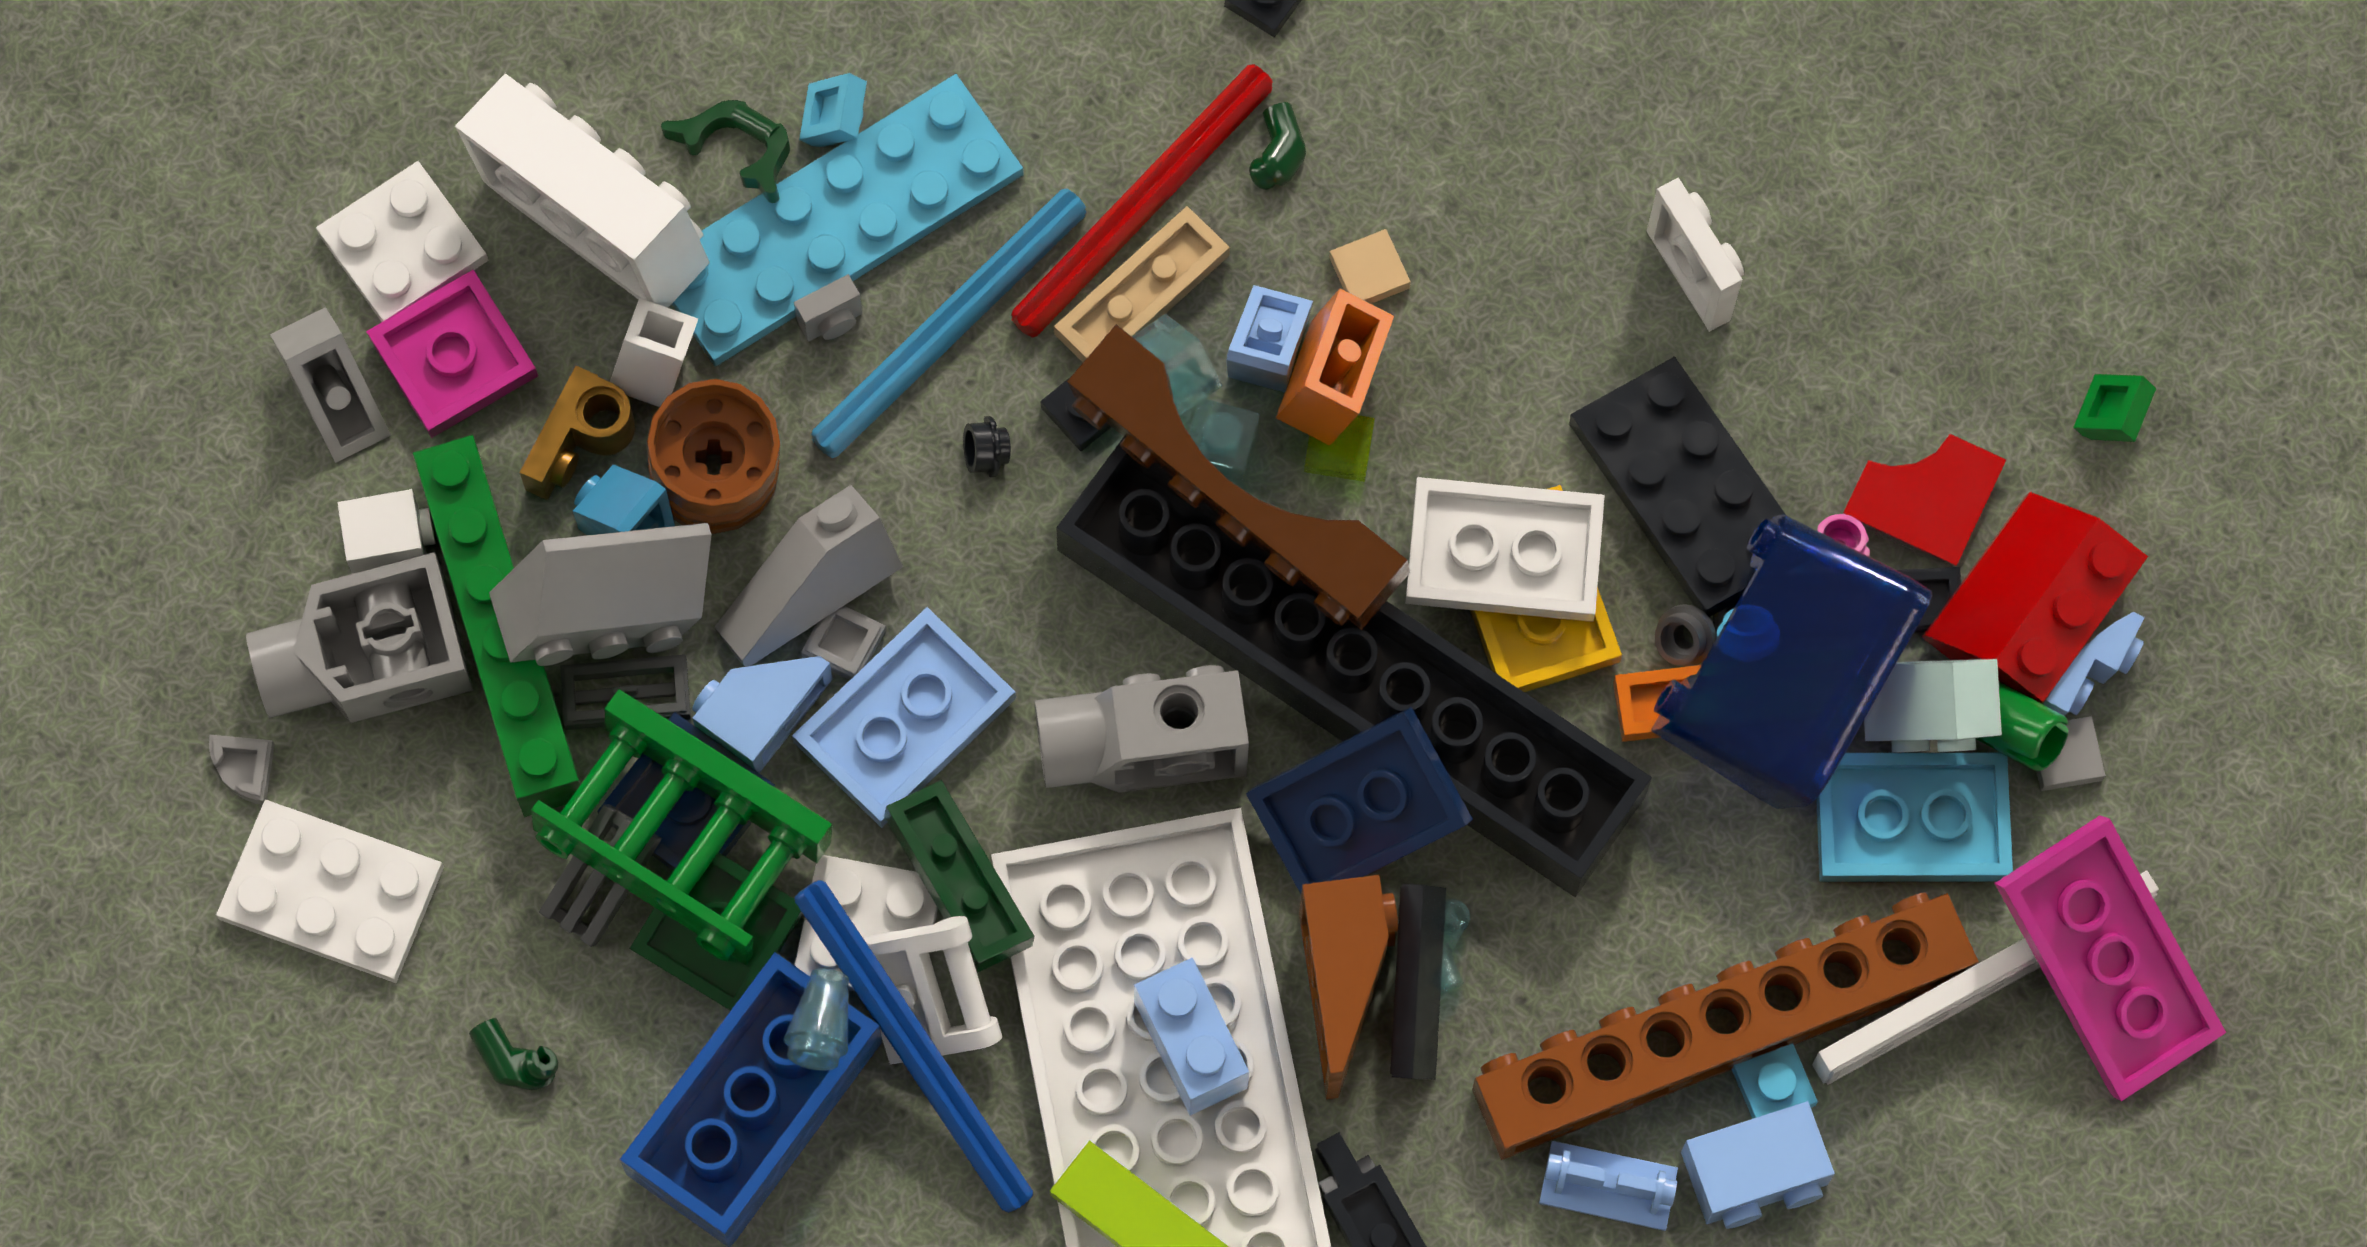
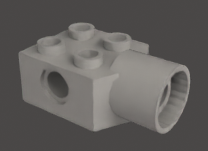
M435 552L311 585L301 619L246 633L247 646L255 679L269 718L331 702L350 723L473 691L445 578Z
M1208 665L1188 670L1186 677L1161 680L1158 674H1138L1125 678L1122 681L1123 685L1112 686L1102 692L1034 700L1045 788L1093 783L1120 793L1247 776L1249 741L1238 670L1224 672L1221 666ZM1174 724H1183L1187 726V728L1174 729L1170 726Z

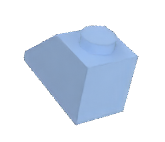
M821 656L730 669L720 683L716 680L710 681L696 698L692 710L696 713L692 718L694 726L760 773L833 680L830 663Z

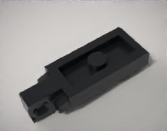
M1340 1132L1316 1144L1315 1152L1329 1174L1327 1178L1318 1182L1323 1194L1322 1200L1349 1247H1427L1381 1165L1375 1166L1369 1155L1356 1161Z

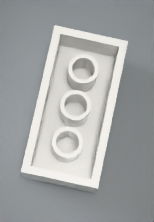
M504 74L455 126L483 182L637 299L642 298L668 308L710 263L700 242L703 232L688 215L687 211L691 208L688 200L671 184L663 181L658 187L644 176L646 172L643 167L625 150L618 148L612 153L600 144L601 139L597 132L583 119L574 115L568 120L558 113L553 100L537 85L529 83L524 88L510 76Z

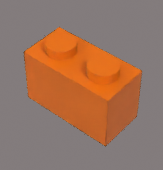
M1339 288L1309 325L1276 419L1330 446L1360 413L1394 316Z

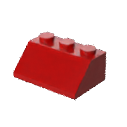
M2029 492L1922 638L1950 660L1997 659L1999 682L2039 703H2043L2149 556L2100 518Z

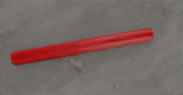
M1255 64L1247 65L1012 310L1011 314L1012 321L1019 330L1031 338L1037 337L1271 93L1273 81L1266 72Z

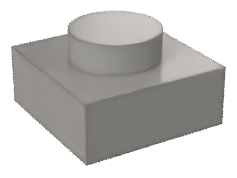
M849 274L794 302L797 323L808 342L821 335L825 340H830L845 334L856 324L855 318L863 314L860 293Z

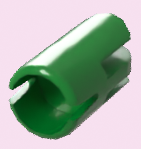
M1999 682L2002 735L1979 737L1976 740L2035 771L2048 768L2054 763L2065 746L2069 731L2065 726L2068 724L2067 718L2057 711Z

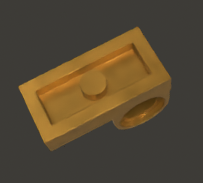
M575 366L519 472L526 491L548 500L555 485L562 488L565 487L570 481L578 463L579 454L573 452L576 446L603 456L616 454L628 446L633 439L635 423L629 399L622 389L598 377L597 374ZM609 410L619 415L615 424L605 429L593 428L588 424L591 417L599 411Z

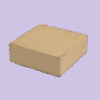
M1386 229L1330 251L1329 259L1343 289L1370 304L1410 289L1411 281Z

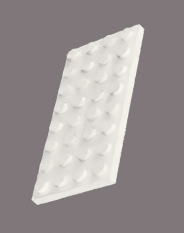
M1241 808L991 854L994 869L1035 936L1032 947L1010 958L1054 1185L1090 1140L1229 1247H1331ZM1193 957L1249 1070L1248 1089L1190 1116L1134 1003V984ZM1057 1201L1066 1247H1117Z

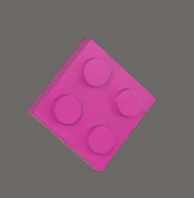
M474 270L366 331L370 342L431 438L538 377L536 367Z

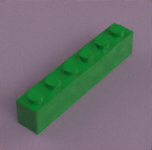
M469 435L413 452L509 775L523 816L532 815L531 809L538 800L552 809L566 805L581 784L545 666L537 665L535 659L510 662L489 594L514 569V564L474 436Z

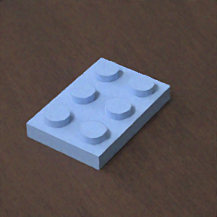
M926 607L792 735V739L795 745L882 828L887 823L884 817L886 806L923 789L1016 699V692Z

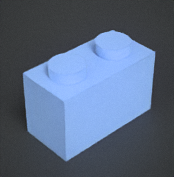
M1193 957L1134 984V1003L1190 1116L1248 1089L1249 1070Z
M1808 1101L1686 1140L1681 1150L1706 1224L1723 1219L1726 1229L1739 1227L1762 1217L1760 1207L1784 1200L1786 1208L1792 1209L1822 1198L1821 1187L1827 1186L1835 1174Z

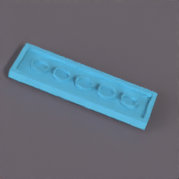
M954 74L860 132L858 138L844 142L776 184L780 198L778 202H768L762 193L703 229V237L700 239V242L710 263L672 305L676 311L698 318L693 335L716 367L795 318V301L849 274L852 281L856 280L1023 176V167L958 75Z

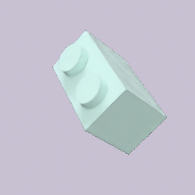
M1997 659L1911 661L1861 665L1865 741H1891L1892 752L1929 751L1930 740H1937L1938 752L1976 750V738L2002 735Z

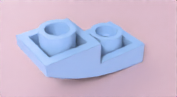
M2132 612L2100 632L2079 652L2041 704L2064 716L2068 712L2077 715L2087 701L2094 686V682L2087 679L2086 676L2104 684L2117 671L2126 674L2143 646L2144 641L2135 636L2144 617Z

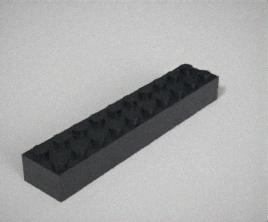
M1119 444L1116 446L1056 527L1057 551L1235 670H1238L1248 679L1342 742L1412 707L1473 818L1467 825L1572 896L1576 897L1645 799L1652 779L1650 775L1388 601L1382 605L1362 630L1349 619L1343 626H1339L1314 605L1313 601L1318 594L1301 580L1292 587L1274 574L1264 563L1270 555L1250 540L1245 547H1242L1225 534L1216 524L1221 515L1203 501L1195 508L1177 495L1167 484L1173 476L1156 462L1147 469L1128 455Z

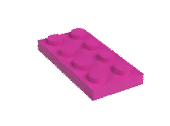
M2099 815L1994 883L2107 1089L2114 1098L2120 1101L2125 1100L2226 1033L2109 818Z

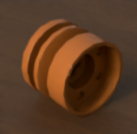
M719 379L692 382L667 396L652 418L647 440L648 471L650 479L666 489L673 519L681 525L708 523L711 534L737 530L760 516L774 496L780 464V439L776 419L762 398L741 384ZM708 455H720L722 464L720 474H707L706 464Z

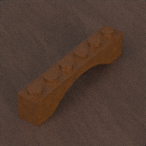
M1117 324L1067 381L1073 396L1077 398L1072 407L1079 415L1099 430L1108 423L1125 437L1119 445L1128 455L1147 469L1156 462L1173 476L1167 484L1177 495L1195 508L1203 501L1221 515L1216 524L1225 534L1242 547H1245L1250 540L1270 555L1264 562L1265 565L1288 585L1293 587L1301 580L1317 593L1318 596L1313 601L1314 605L1339 626H1343L1349 619L1362 630L1409 575L1408 560L1359 520H1325L1290 513L1258 500L1229 481L1201 453L1183 426L1175 406L1170 377L1164 362Z

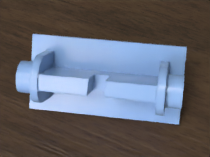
M1552 1141L1539 1204L1666 1231L1670 1207L1673 1205L1676 1193L1678 1167Z

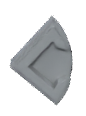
M209 735L210 756L223 783L238 793V796L242 799L263 805L265 799L267 800L275 746L273 741Z

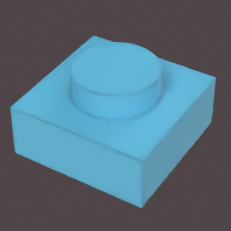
M847 73L809 83L799 140L811 146L825 147L858 138L859 127L863 119V103L867 81Z
M1793 1043L1733 1066V1074L1752 1119L1806 1101L1809 1102L1811 1108L1818 1103Z

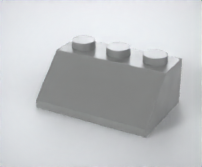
M708 523L542 540L489 592L510 662L535 659L537 665L547 666L565 661L576 654L591 653L594 659H605L616 656L628 648L645 646L647 652L656 653L679 645L683 641L682 635L702 618L712 535Z

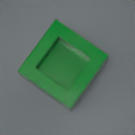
M2094 374L2073 428L2082 436L2091 440L2135 442L2156 387L2144 376Z

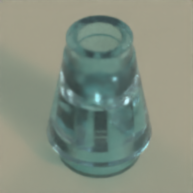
M826 968L814 969L811 972L810 980L806 985L784 1037V1042L789 1046L787 1057L793 1063L813 1070H832L838 1067L840 1057L847 1054L849 978L844 973Z

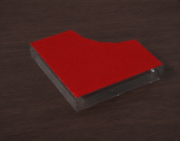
M1949 434L1935 453L1917 463L1889 466L1868 460L1843 514L1850 515L1859 520L1866 531L1943 567H1956L2007 459Z

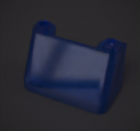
M1782 514L1774 516L1772 520L1764 519L1754 531L1747 545V550L1753 553L1750 561V567L1756 570L1697 674L1690 675L1681 683L1674 679L1664 688L1654 707V712L1659 714V717L1651 729L1653 733L1776 809L1806 807L1824 790L1921 621L1932 597L1930 589L1911 577Z

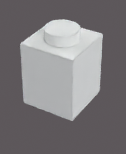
M639 298L610 382L622 389L627 396L660 407L667 396L673 392L698 318Z
M412 489L337 502L346 561L352 574L426 555L425 546L436 544L434 522L430 509H419Z

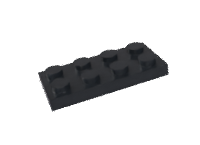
M1675 356L1570 415V427L1693 605L1704 611L1708 617L1809 560L1811 549Z

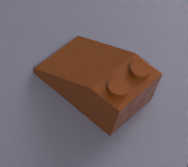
M1379 875L1302 885L1299 919L1326 1099L1339 1098L1384 965L1387 947L1395 946V931H1398L1395 897L1393 893L1382 894Z

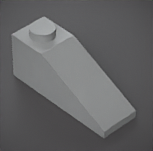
M849 485L798 518L715 625V629L722 640L744 667L752 666L903 568L880 517L854 487Z

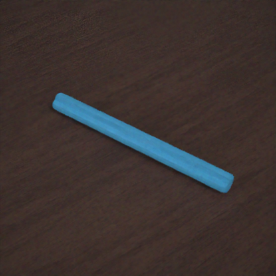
M1061 189L812 430L811 436L815 445L830 458L839 456L1085 217L1086 206L1082 200L1071 190Z

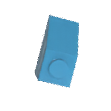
M612 465L602 478L598 475L591 477L580 489L574 500V505L577 507L573 510L577 527L586 535L675 526L666 489L654 480L616 465Z

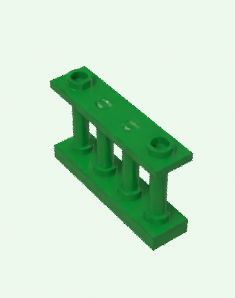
M618 689L604 708L605 727L610 732L608 735L611 740L610 745L561 813L540 800L536 802L531 809L533 830L537 832L535 837L544 848L554 855L567 859L572 854L698 935L696 937L697 943L714 957L728 961L730 956H732L739 962L747 965L753 956V936L742 930V928L791 858L799 859L801 855H804L815 863L819 862L831 845L832 823ZM643 753L663 766L661 771L665 776L617 843L612 847L582 828V826L632 757L640 758ZM697 787L716 799L714 804L717 811L671 876L665 881L635 860L684 791H693ZM750 821L769 833L768 840L771 844L721 915L690 897L689 893L737 825H746Z

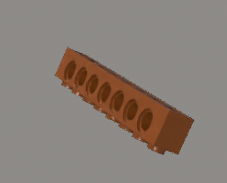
M1926 892L1915 894L1893 905L1892 910L1894 914L1871 923L1868 915L1856 917L1837 926L1833 930L1836 936L1816 945L1812 944L1810 938L1797 940L1775 952L1777 960L1757 968H1754L1752 961L1733 965L1716 975L1718 983L1696 991L1693 984L1674 988L1658 998L1660 1006L1639 1014L1636 1013L1634 1007H1627L1602 1018L1599 1021L1601 1029L1580 1037L1577 1036L1575 1030L1565 1031L1543 1041L1540 1044L1542 1052L1518 1060L1516 1053H1510L1487 1062L1480 1068L1483 1075L1475 1077L1472 1091L1501 1160L1730 1071L1736 1064L1792 1043L1794 1045L1921 996L1977 965L1979 961L1948 893L1931 900ZM1888 940H1899L1906 943L1912 950L1914 961L1906 965L1892 963L1884 955L1882 944ZM1830 963H1842L1852 970L1856 982L1848 988L1836 987L1826 979L1823 967ZM1774 985L1787 987L1794 993L1797 999V1007L1789 1011H1780L1773 1008L1766 1000L1765 990ZM1715 1008L1729 1010L1735 1015L1739 1029L1731 1034L1717 1033L1708 1025L1706 1013ZM1656 1031L1668 1032L1677 1039L1680 1045V1052L1672 1057H1660L1650 1050L1646 1037ZM1597 1054L1609 1055L1619 1063L1621 1075L1614 1080H1600L1590 1072L1587 1060ZM1539 1077L1550 1078L1560 1086L1562 1098L1552 1104L1540 1103L1530 1095L1528 1084L1533 1079Z

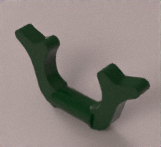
M739 100L722 101L689 119L662 122L661 129L664 137L685 144L690 155H698L705 140L712 133L727 127L738 128L765 144L767 148L765 154L754 164L741 169L740 177L745 188L760 189L770 203L779 201L776 180L780 169L790 153L787 130L781 123H775L750 108L746 102Z

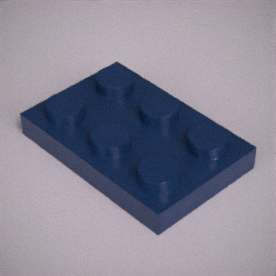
M1412 707L1253 787L1246 793L1300 894L1303 884L1364 877L1466 826L1473 820Z

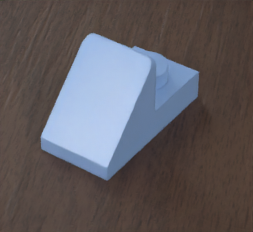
M1253 285L1228 350L1226 359L1228 377L1285 392L1293 371L1296 353L1308 324L1313 301Z

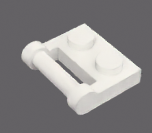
M951 917L934 925L863 937L942 1056L986 1048L1002 1039L998 1019L989 1015L970 952L968 941L972 939V932L966 917ZM939 950L944 952L965 1021L964 1025L953 1027L950 1025L929 952ZM881 1031L889 1063H902V1060Z

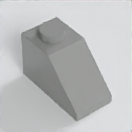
M326 307L270 334L293 383L335 463L391 436L341 331Z

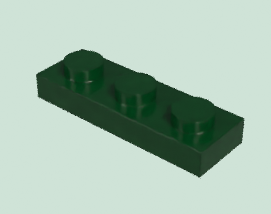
M942 780L886 806L884 814L886 821L944 919L964 916L968 919L972 932V939L968 941V945L977 973L1033 946L1035 938L1033 932Z

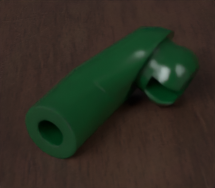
M1288 102L1274 104L1263 111L1271 142L1263 151L1262 157L1254 159L1249 167L1252 181L1263 190H1269L1276 184L1283 186L1289 182L1306 156L1305 143L1292 105Z
M497 1018L484 1021L469 1032L493 1079L499 1084L533 1091L546 1087L555 1078V1073L558 1070L556 1054L544 1046H539L537 1051L512 1047Z

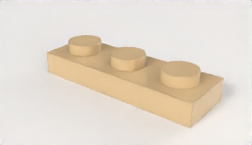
M1186 206L1054 326V335L1082 362L1087 359L1116 324L1135 340H1138L1230 256V247Z

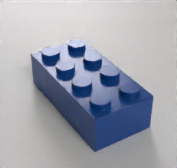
M774 952L620 1158L626 1175L727 1247H732L881 1045L882 1037L879 1024Z

